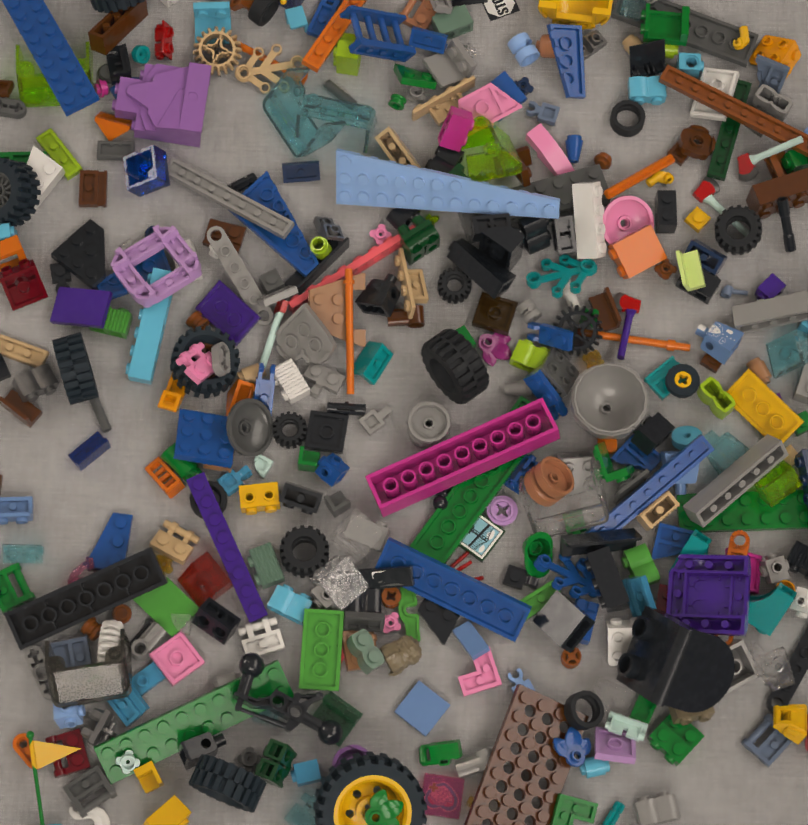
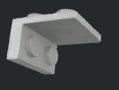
M458 38L451 40L444 54L438 53L423 59V63L441 88L456 84L464 78H470L477 66Z
M593 450L556 453V458L568 466L574 478V488L566 496L599 493L598 461H596L593 455Z

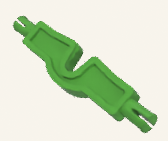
M400 587L401 600L399 602L398 614L405 626V634L411 635L420 642L419 615L406 612L407 608L417 606L416 594Z

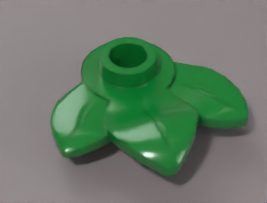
M379 790L370 799V808L367 809L364 816L365 821L368 825H400L396 817L402 812L404 804L399 800H388L386 790ZM378 814L379 818L375 821L372 820V816Z

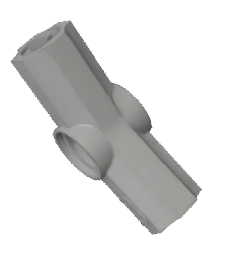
M511 746V752L517 754L516 749ZM492 748L477 751L475 755L456 760L455 767L459 778H465L477 773L483 774ZM506 762L503 767L510 766L511 764Z

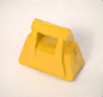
M789 704L788 706H773V728L777 729L794 743L800 744L807 736V705Z

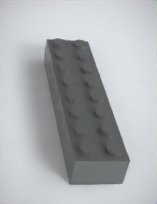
M600 164L531 182V185L526 187L520 185L510 188L560 198V212L569 211L572 215H574L572 184L600 181L603 189V207L607 206L611 200L606 199L604 191L608 189ZM458 212L467 242L470 244L479 242H472L471 239L472 229H470L472 216L492 214ZM510 216L511 227L520 229L518 219L523 217Z

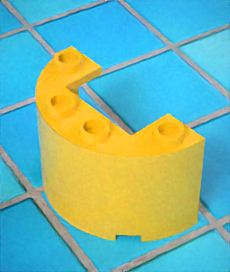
M539 0L538 10L544 18H551L554 24L580 25L582 30L593 29L597 24L604 25L608 22L613 0Z

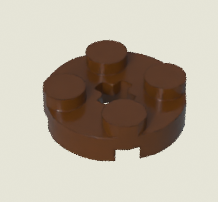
M691 125L689 128L683 129L679 136L680 152L694 159L706 160L715 149V138L709 135L710 131L699 125Z

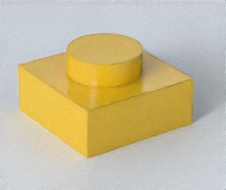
M697 206L685 218L684 222L699 233L708 224L711 217Z

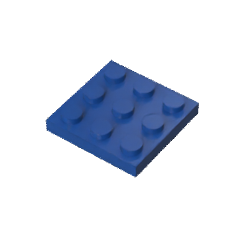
M180 408L173 459L231 468L234 448L231 446L227 436V416Z

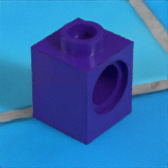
M772 273L757 288L754 295L757 300L774 298L784 291L786 284Z

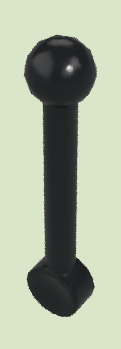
M147 619L144 627L131 642L124 645L123 649L125 652L131 650L132 643L152 624V619Z

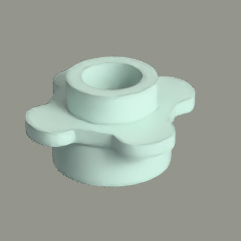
M126 750L124 755L116 758V764L120 765L124 774H129L130 771L140 765V760L134 757L132 750Z

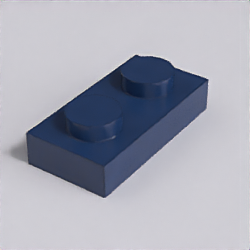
M319 160L282 163L283 183L320 180Z

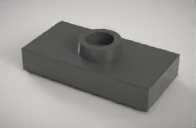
M98 141L97 160L134 161L135 141Z
M345 611L343 630L359 631L364 628L368 632H383L385 613Z

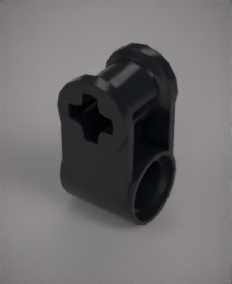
M395 208L387 215L386 220L397 230L403 224L408 226L414 217L420 215V210Z

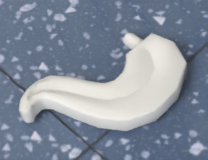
M98 806L88 812V815L83 819L78 811L73 810V807L69 808L70 816L75 820L92 819L94 825H111L110 818L105 810Z

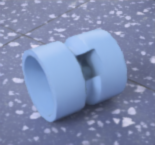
M526 32L517 34L507 44L512 54H516L515 59L520 67L532 64L540 56L539 51L532 44V40Z

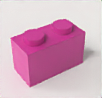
M454 106L450 107L437 137L439 146L460 152L462 146H465L467 143L469 130L472 131L475 121L473 120L472 112Z

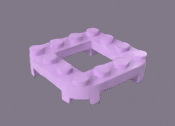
M156 225L152 227L154 232L124 251L120 247L114 251L116 255L111 262V266L116 277L135 302L143 305L144 308H150L152 305L159 303L202 275L201 264L196 252L192 251L173 225L171 227ZM165 248L180 267L149 285L134 266Z

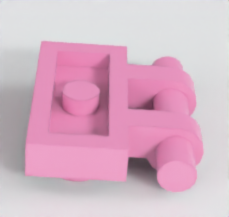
M202 342L193 344L189 347L188 351L182 352L179 358L176 359L177 365L181 366L184 364L187 367L184 373L197 385L214 373L211 352L208 351L205 354L202 352V349L205 347Z

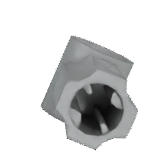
M152 622L141 637L132 643L133 657L138 661L147 660L149 653H151L167 632L159 624ZM138 647L146 648L145 652L141 654L136 653V649Z

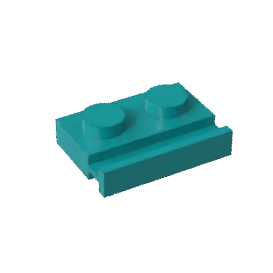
M671 356L644 378V382L649 385L662 401L671 394L665 385V377L673 366L680 364L674 359V356ZM680 377L678 382L684 383L686 382V378L682 379Z

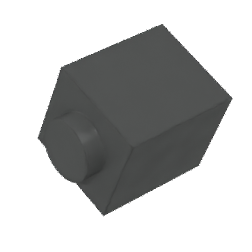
M276 268L259 276L260 286L265 295L285 287Z

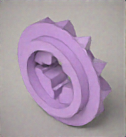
M508 496L495 497L487 507L489 519L496 525L504 527L512 524L518 514L515 501ZM498 507L502 509L507 508L506 516L503 514L497 515L499 512Z

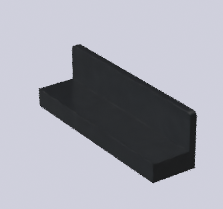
M346 237L343 241L328 239L327 241L332 247V252L324 260L317 259L319 265L306 278L296 271L284 283V286H296L299 292L297 294L301 295L349 248V238Z
M635 528L562 535L560 539V554L562 557L583 555L609 546L610 551L628 550L636 547V541L642 540V536Z

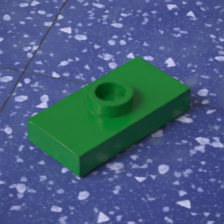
M638 695L629 718L649 724L657 705Z

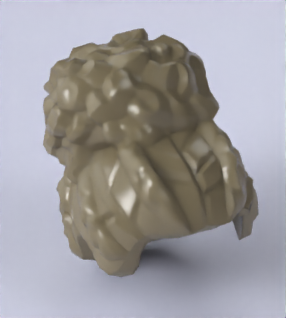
M411 635L400 637L398 640L385 644L379 649L391 670L388 673L389 676H396L402 673L408 665H415L419 662L422 656V649L419 646L418 640L414 639Z

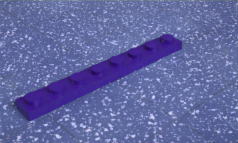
M203 472L187 479L186 482L249 623L268 616L205 473Z

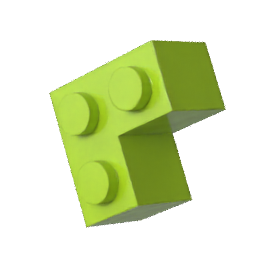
M344 33L337 45L334 46L333 66H336V73L358 76L361 55L352 54L349 51V46L356 40L355 34Z

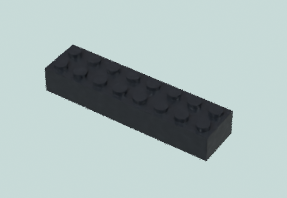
M151 546L4 613V616L19 649L22 650L168 583V580Z

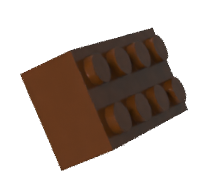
M808 168L752 185L746 198L749 210L753 209L760 219H766L774 213L779 214L776 200L780 197L788 198L789 208L794 207L797 209L804 206L805 203H808Z

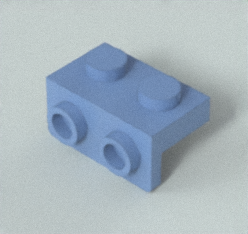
M32 496L0 497V525H6L8 522L26 524L28 521H33Z

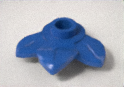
M573 727L567 730L565 739H553L554 748L558 755L564 757L567 764L572 767L581 766L585 762V756L591 751L590 739H582L579 731Z

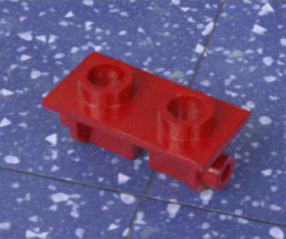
M162 20V24H158L155 28V41H161V43L155 44V56L158 60H163L164 57L172 60V53L174 52L172 37L174 36V31L164 20Z

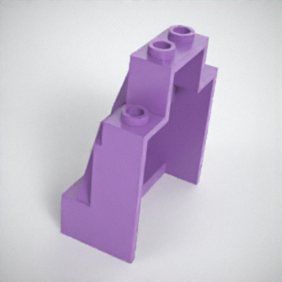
M189 62V66L182 68L145 63L144 70L140 71L139 79L120 76V82L115 85L117 100L113 99L112 103L115 118L132 120L131 130L134 131L135 138L200 148L211 78V65Z

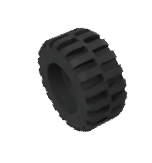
M445 329L423 344L421 356L423 357L422 361L426 366L425 368L429 372L431 379L436 383V386L451 401L457 404H466L487 389L489 384L487 368L476 349L458 331Z

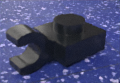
M509 564L503 584L522 590L523 585L537 589L539 579L527 576L525 569Z

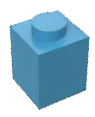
M317 759L293 764L294 770L290 772L293 783L297 782L298 787L320 782L321 775Z

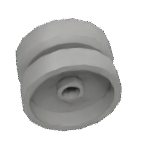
M424 402L412 409L408 419L407 432L415 446L427 449L447 440L450 429V417L443 406L435 402Z

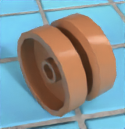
M547 456L526 472L524 485L527 493L536 503L544 507H551L573 490L574 478L572 472L563 461L556 457Z

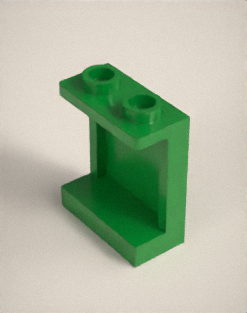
M646 3L645 10L642 9L641 20L644 21V24L641 23L640 34L643 35V42L648 43L665 39V44L686 46L689 36L690 7L682 6L681 13L650 10V3Z

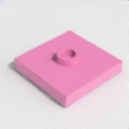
M182 631L149 653V657L172 687L205 664L203 658Z

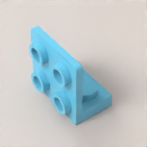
M229 1L193 3L195 43H199L196 39L197 36L203 38L202 31L208 34V28H211L212 32L215 31V26L218 27V31L225 27V33L231 30ZM217 38L210 40L206 45L214 44ZM223 40V45L230 44L228 41Z

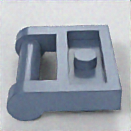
M767 713L763 718L764 721L748 738H744L741 744L769 767L792 741L775 729L759 747L754 745L756 740L769 726L773 727V716Z

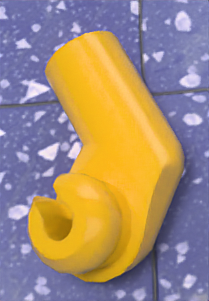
M748 26L739 27L740 37L737 40L734 39L732 43L736 50H742L749 44Z
M659 171L646 179L645 182L650 188L656 183L671 184L674 181V176L669 172Z

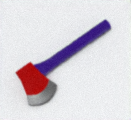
M619 292L614 296V302L618 311L625 312L626 316L617 359L624 360L634 315L639 313L641 300Z

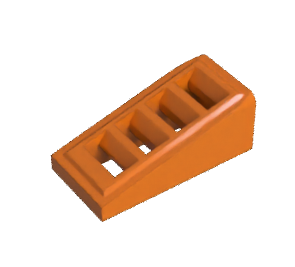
M159 456L144 468L170 499L185 488L180 478ZM162 465V467L157 472L153 473L155 469ZM165 471H167L162 477H160V478L158 479V477H159L160 475H162Z

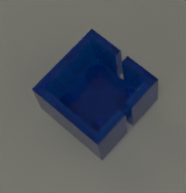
M151 145L141 149L140 153L136 151L123 156L124 171L128 173L125 175L127 191L141 197L170 186L166 151Z

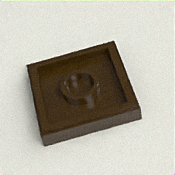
M482 292L471 326L508 336L518 302L502 297L494 299L489 294Z

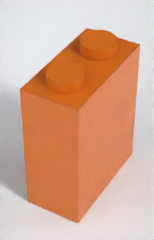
M646 225L607 246L609 257L615 261L617 273L623 279H630L667 259L652 225Z

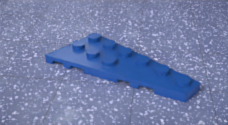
M266 171L242 194L294 222L295 226L285 240L236 213L230 212L306 278L319 265V262L297 226L286 203L280 196L277 187L271 180L268 171Z

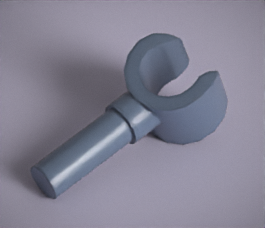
M726 285L722 289L720 296L730 299L732 294L748 295V291L736 290L732 286Z

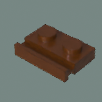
M80 170L79 207H107V170H104V172H99V170Z
M210 218L205 238L202 242L203 245L208 247L210 245L207 239V231L213 226H219L224 229L239 254L246 234V227ZM214 231L211 234V239L214 241H218L222 237L219 231Z

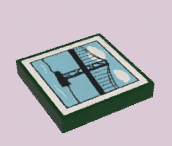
M482 515L459 547L483 563L505 534V530Z

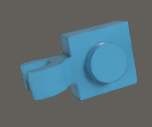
M245 465L236 473L233 469L231 473L227 472L217 479V482L223 487L226 494L231 496L239 490V486L244 485L242 481L250 478L253 474L249 467Z

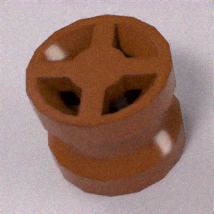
M200 311L194 312L186 321V325L192 327L193 331H195L197 326H201V330H205V327L210 323L207 318L202 317Z
M396 587L385 588L381 594L382 604L388 609L398 607L401 600L400 591Z
M92 617L84 623L80 631L83 634H87L93 642L99 637L102 624H99L97 619Z
M575 647L570 653L564 649L561 655L562 665L567 669L576 668L582 657L580 650Z

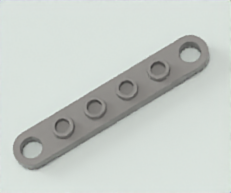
M219 226L211 227L207 231V239L244 302L258 315L262 311H267L270 315L267 321L259 320L257 323L262 326L270 325L274 319L273 312L269 306H259L257 299L263 295L224 229ZM212 232H221V239L218 241L212 240Z

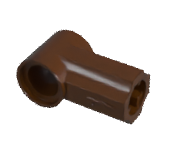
M415 305L416 309L412 319H408L407 311L405 312L404 309H394L391 317H387L388 327H423L425 325L424 307L422 305Z

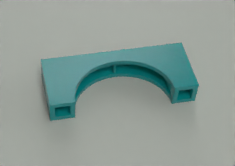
M695 529L680 554L708 555L712 539ZM677 557V559L675 560V562H674V564L672 565V567L670 568V570H671L672 568H674L675 564H676L677 561H678V557ZM780 582L777 587L766 594L750 596L748 624L750 623L756 627L759 633L770 636L795 599L797 592Z

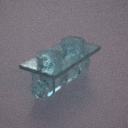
M2 544L3 563H43L44 546L40 544Z

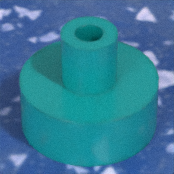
M136 45L133 48L131 54L134 62L145 64L149 61L150 50L147 46Z

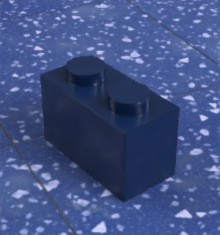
M697 239L691 240L685 251L687 253L698 250L702 268L714 275L720 272L728 258Z

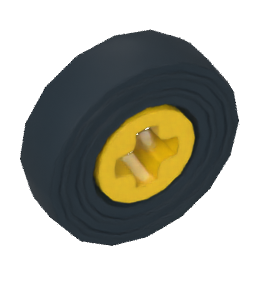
M687 364L673 366L665 377L667 390L678 398L692 396L700 384L698 372ZM680 377L682 379L686 378L685 385L678 382Z

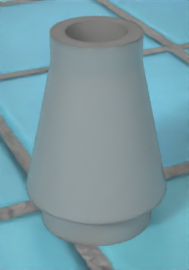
M524 380L505 383L506 395L510 394L527 398L533 395V392Z

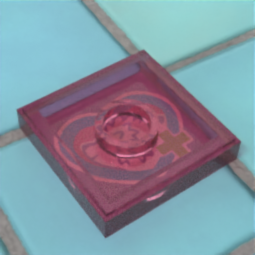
M425 773L422 788L425 794L424 800L427 803L425 815L459 820L465 779Z

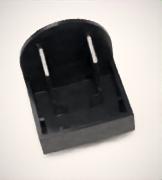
M645 605L642 615L638 616L633 623V637L627 653H624L618 661V675L616 679L650 702L661 707L665 705L691 713L705 711L713 707L727 693L733 680L735 663L731 649L720 638L698 631L662 610Z

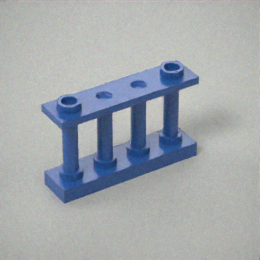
M355 5L348 6L340 14V18L351 20L356 40L349 46L350 53L406 62L416 54L415 47L404 44L399 27L407 19L406 15ZM359 21L365 22L369 39L363 37ZM373 24L379 25L383 41L377 40ZM386 26L392 27L397 44L390 41Z

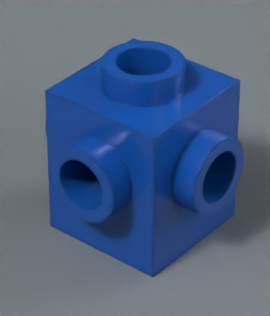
M332 453L327 457L323 456L318 461V468L315 473L322 481L333 487L342 481L350 467L339 456Z

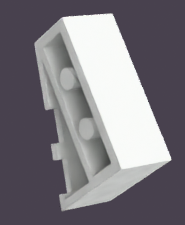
M33 145L26 165H30L33 168L32 171L37 173L38 176L35 180H40V186H37V190H41V195H37V200H40L39 205L34 206L37 210L65 175V171L62 166Z

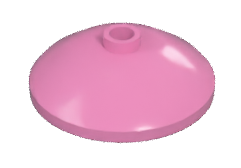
M628 195L612 200L604 209L603 224L606 228L604 234L605 241L610 245L646 225H652L654 229V217L648 204L638 197ZM622 220L625 221L623 226L620 224Z

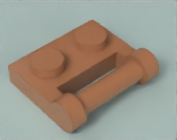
M409 0L403 11L399 13L406 15L407 18L402 23L411 28L415 26L428 30L432 23V17L437 13L433 10L430 0H419L422 3L412 19L408 15L417 0Z

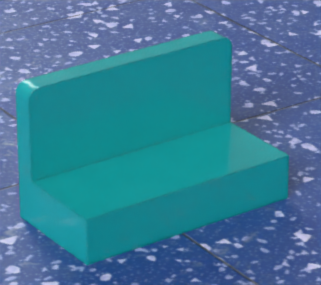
M369 341L354 363V374L361 375L369 384L375 385L394 354L383 343Z

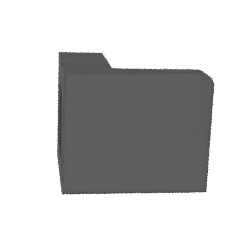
M341 490L330 497L328 495L324 496V503L334 518L351 508L350 500L345 498Z

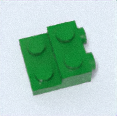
M669 714L647 739L650 741L649 744L656 751L660 750L665 755L664 758L667 762L678 766L702 740L704 735L691 723L688 725L673 724Z

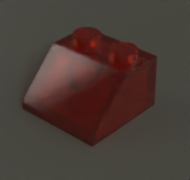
M208 551L192 562L178 579V582L198 607L209 597L215 601L233 587L232 581Z

